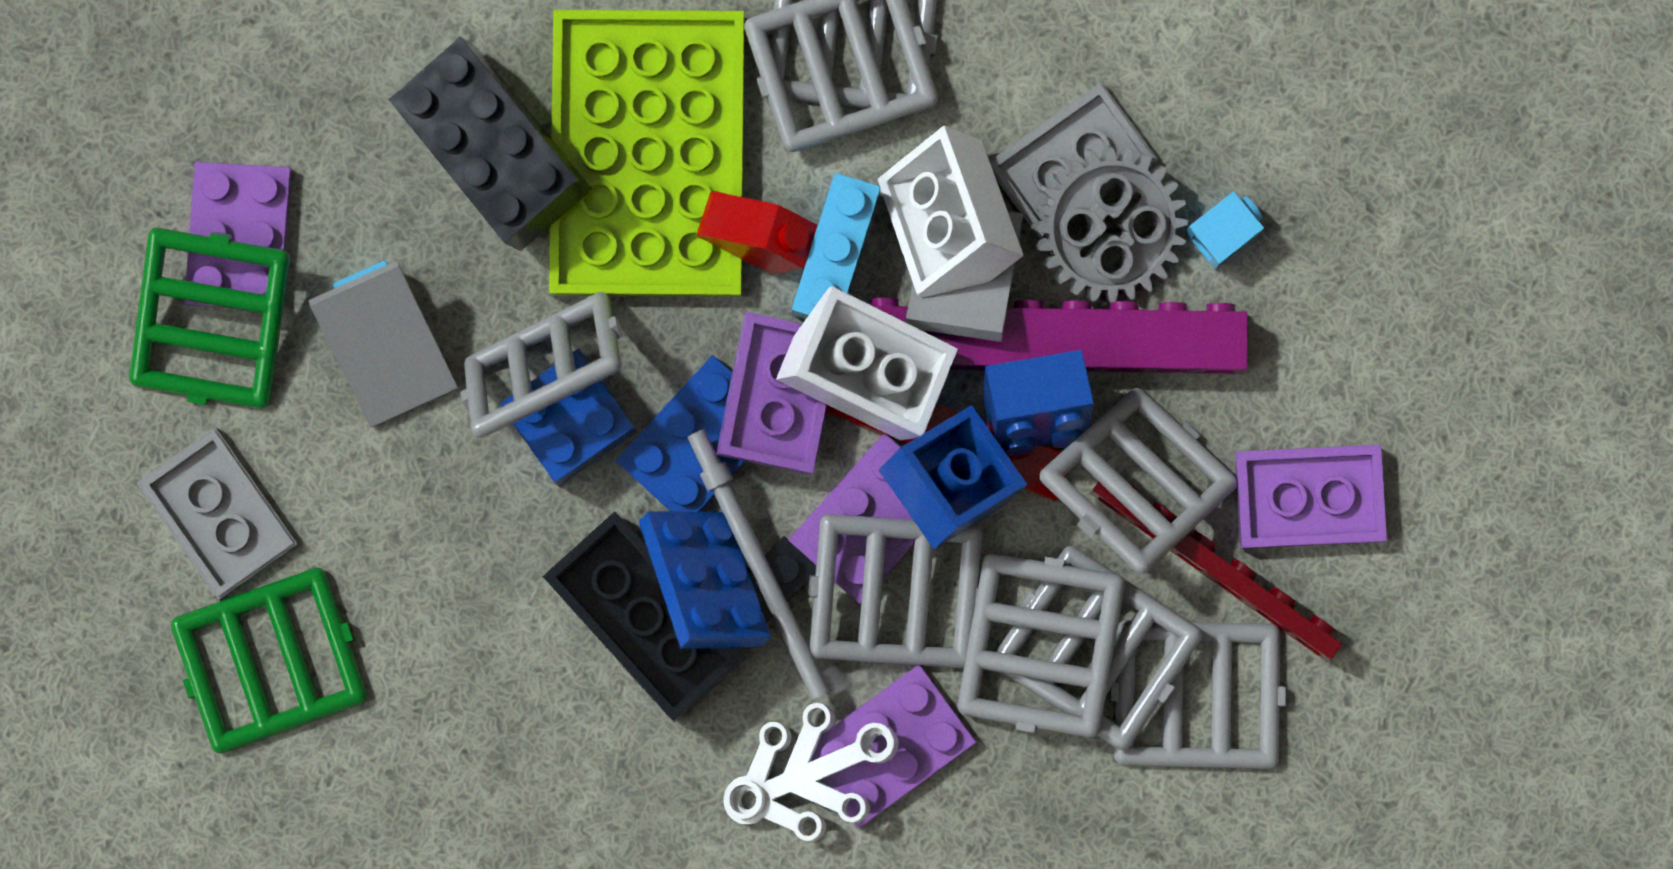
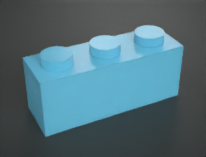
M834 173L791 309L792 317L806 320L829 287L833 286L850 294L880 198V186Z

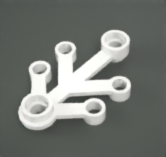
M821 703L810 704L804 710L802 717L804 725L783 774L770 780L767 779L776 754L788 748L792 735L786 725L778 722H769L761 728L759 733L760 745L747 776L734 779L728 785L724 794L725 810L734 821L749 825L758 823L763 818H766L793 830L801 840L814 842L821 839L826 831V823L821 815L814 812H803L800 814L774 801L791 792L838 812L844 821L859 823L867 818L870 805L863 795L856 793L844 794L817 781L865 760L873 763H885L891 760L898 750L897 735L886 725L871 723L859 731L855 743L811 761L822 733L829 731L835 722L833 710ZM822 709L826 715L825 722L820 727H815L812 723V715L816 710ZM774 728H779L782 732V740L779 744L773 746L769 742V733ZM883 735L887 740V747L883 752L876 753L873 749V740L877 736ZM752 791L756 796V803L751 809L747 810L743 807L741 799L744 793ZM852 799L858 800L861 806L859 814L855 817H850L846 810L848 802ZM812 817L816 821L817 828L814 834L807 836L803 831V823L806 819Z

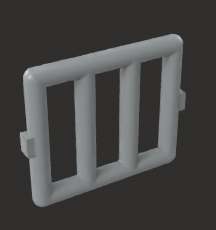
M803 0L746 20L744 25L745 32L760 74V78L756 79L762 99L768 98L783 146L788 152L793 153L932 108L937 104L938 94L922 47L926 46V42L920 25L914 26L906 0H886L916 93L889 101L857 6L858 2L864 0ZM839 9L871 105L870 108L846 116L843 114L812 21V17ZM791 24L794 25L826 121L798 131L766 32Z
M775 0L773 10L793 4L794 0ZM870 0L866 33L879 71L881 72L888 5L886 0ZM918 0L915 27L919 25L921 27L926 46L922 47L929 67L930 56L935 57L938 35H933L937 0ZM839 9L821 14L818 39L831 78L840 17ZM791 25L766 32L767 37H770L769 43L788 99L819 103L813 82L784 80ZM910 71L907 94L887 92L889 101L916 93ZM862 78L860 79L859 89L834 86L841 106L865 109L871 107Z
M598 292L465 359L464 370L467 389L460 392L461 402L470 415L471 431L474 436L484 438L617 373L621 369L622 362L617 339L623 337V332L617 318L613 316L611 301L606 293ZM594 316L601 358L575 370L569 328ZM551 337L557 380L532 392L526 349ZM508 358L514 401L489 413L484 370Z
M1134 388L1129 391L1040 472L1041 482L1081 519L1077 526L1090 538L1096 534L1139 574L1147 573L1224 501L1238 485L1237 478L1197 441L1200 434L1187 422L1181 426L1141 388ZM1138 411L1200 469L1213 484L1199 496L1123 423ZM1107 437L1116 443L1185 509L1172 523L1094 451ZM1078 463L1156 536L1143 550L1138 548L1064 477Z
M837 514L824 515L820 520L816 575H810L808 595L814 596L809 647L813 657L829 660L964 668L979 589L978 580L982 545L981 528L974 524L947 541L962 543L953 648L925 646L933 548L914 520ZM838 534L867 536L858 642L830 640ZM886 537L915 539L906 645L877 643Z
M1075 546L1064 548L1058 559L1067 561L1066 566L1116 574ZM1124 579L1125 588L1122 601L1138 612L1114 647L1106 694L1154 622L1179 638L1121 726L1119 727L1102 715L1100 731L1097 735L1119 750L1128 749L1159 702L1161 701L1164 704L1167 702L1175 690V687L1171 684L1202 638V632L1199 627L1126 579ZM1042 581L1034 594L1030 591L1028 592L1019 607L1046 611L1063 585ZM1094 590L1077 617L1098 620L1104 591ZM1013 625L996 652L1017 655L1034 629ZM1065 634L1048 661L1069 664L1085 638ZM1005 673L1063 713L1077 716L1083 715L1087 689L1079 700L1056 685V682Z
M995 553L987 554L982 562L979 589L957 704L958 711L965 716L1016 724L1015 729L1037 733L1038 728L1089 738L1095 737L1099 733L1125 588L1124 578L1119 574L1066 566L1067 561L1062 559L1045 557V562ZM1000 574L1104 591L1099 620L995 603ZM997 622L1096 639L1091 668L988 651L987 646L991 623ZM983 669L1087 687L1083 715L1077 716L978 698Z
M1124 620L1118 624L1116 644L1132 620ZM1154 622L1143 640H1165V659L1179 637ZM1191 622L1199 627L1202 632L1200 641L1213 642L1211 748L1182 747L1183 666L1171 684L1175 687V690L1163 708V747L1134 746V742L1126 750H1119L1114 747L1116 762L1120 765L1275 768L1279 763L1280 707L1285 706L1286 687H1280V629L1274 624ZM1232 642L1261 643L1260 749H1231ZM1135 652L1116 679V682L1110 688V702H1115V724L1119 727L1135 705Z

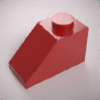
M714 191L709 194L696 236L775 275L804 269L817 224L777 204Z

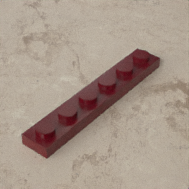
M1099 481L1097 482L1090 495L1152 539L1156 538ZM1129 483L1137 492H1139V490L1135 486ZM1156 502L1152 505L1170 523L1177 518L1162 505ZM1194 530L1190 536L1187 534L1170 550L1324 661L1332 660L1341 647L1342 643L1333 638L1337 632L1334 627L1316 615H1312L1310 620L1299 614L1294 610L1297 602L1292 597L1274 586L1268 592L1254 582L1257 577L1256 572L1235 558L1230 564L1214 553L1218 546L1198 531Z

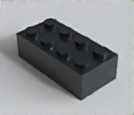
M461 36L388 99L501 240L519 251L526 248L592 190V187L480 50Z
M615 511L542 576L675 723L747 659L738 647L680 648L648 548Z

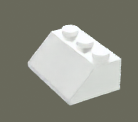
M944 125L877 179L918 296L928 297L988 283L1024 256L982 140Z
M832 286L827 289L794 335L776 380L899 440L918 438L925 432L958 348Z

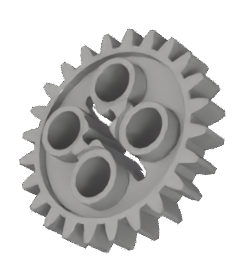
M1104 146L1101 159L1098 158L1093 150L1085 149V164H1081L1075 158L1069 157L1067 158L1070 172L1067 175L1055 169L1052 171L1058 185L1055 188L1041 186L1040 190L1049 197L1047 204H1034L1033 208L1045 216L1044 221L1031 224V228L1044 233L1045 238L1037 241L1034 244V248L1039 251H1050V254L1044 258L1041 264L1047 269L1059 266L1053 279L1062 284L1071 278L1069 291L1075 295H1078L1086 286V297L1089 300L1096 302L1103 290L1106 300L1111 303L1116 302L1118 290L1121 289L1128 299L1133 300L1135 299V285L1139 284L1150 292L1153 290L1149 278L1152 274L1163 279L1168 277L1166 271L1161 266L1165 260L1178 263L1179 259L1170 249L1172 245L1186 244L1185 239L1175 235V228L1188 225V220L1175 216V211L1186 205V202L1180 198H1170V195L1179 185L1172 180L1161 183L1167 171L1165 167L1158 165L1148 171L1151 157L1142 154L1133 164L1134 153L1129 148L1124 147L1118 159L1116 158L1114 148L1110 146ZM1115 178L1119 186L1118 194L1111 202L1104 203L1100 197V188L1105 181ZM1135 192H1138L1140 195L1139 199L1135 203H1132L1129 206H1127L1132 198V195ZM1149 211L1152 217L1151 227L1146 233L1137 235L1134 231V220L1141 212ZM1081 213L1086 219V228L1080 236L1070 238L1067 232V224L1070 218ZM1107 215L1114 218L1113 223L1117 227L1112 234L1105 231L1107 226L1103 220ZM1092 243L1088 249V254L1081 257V249ZM1116 246L1120 254L1119 262L1113 269L1104 270L1101 266V255L1107 248Z

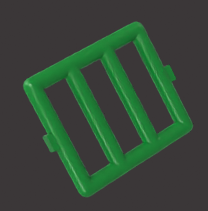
M153 228L149 232L129 373L130 383L136 387L188 396L187 402L206 405L208 400L259 409L267 407L271 399L290 266L289 253L282 249L231 241V234L213 231L209 237L163 228ZM166 249L270 267L266 295L163 277ZM159 296L261 313L263 318L259 341L158 324L156 323ZM153 342L256 360L253 388L150 370Z
M313 568L175 617L171 622V630L188 677L182 681L188 698H195L211 748L216 753L222 754L364 703L367 699V691L350 642L355 641L349 622L343 623L328 577L322 568ZM308 590L312 591L345 690L320 699L317 698L284 601L288 597ZM266 606L300 705L275 715L271 713L238 616ZM218 622L221 623L254 721L226 731L193 634L195 630Z

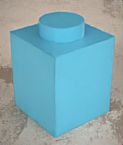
M1233 191L1191 224L1185 234L1211 266L1217 269L1262 232L1264 227L1259 221L1263 219V216L1257 206L1247 196L1240 199Z

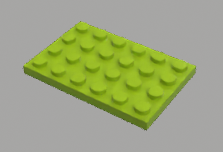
M553 10L551 138L592 187V190L550 226V296H592L598 292H604L608 296L742 297V259L696 235L710 192L716 191L743 197L744 11Z

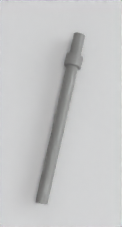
M705 429L688 436L687 438L704 471L700 473L701 479L708 492L713 490L812 700L830 692L730 483L734 478L727 463L720 462Z

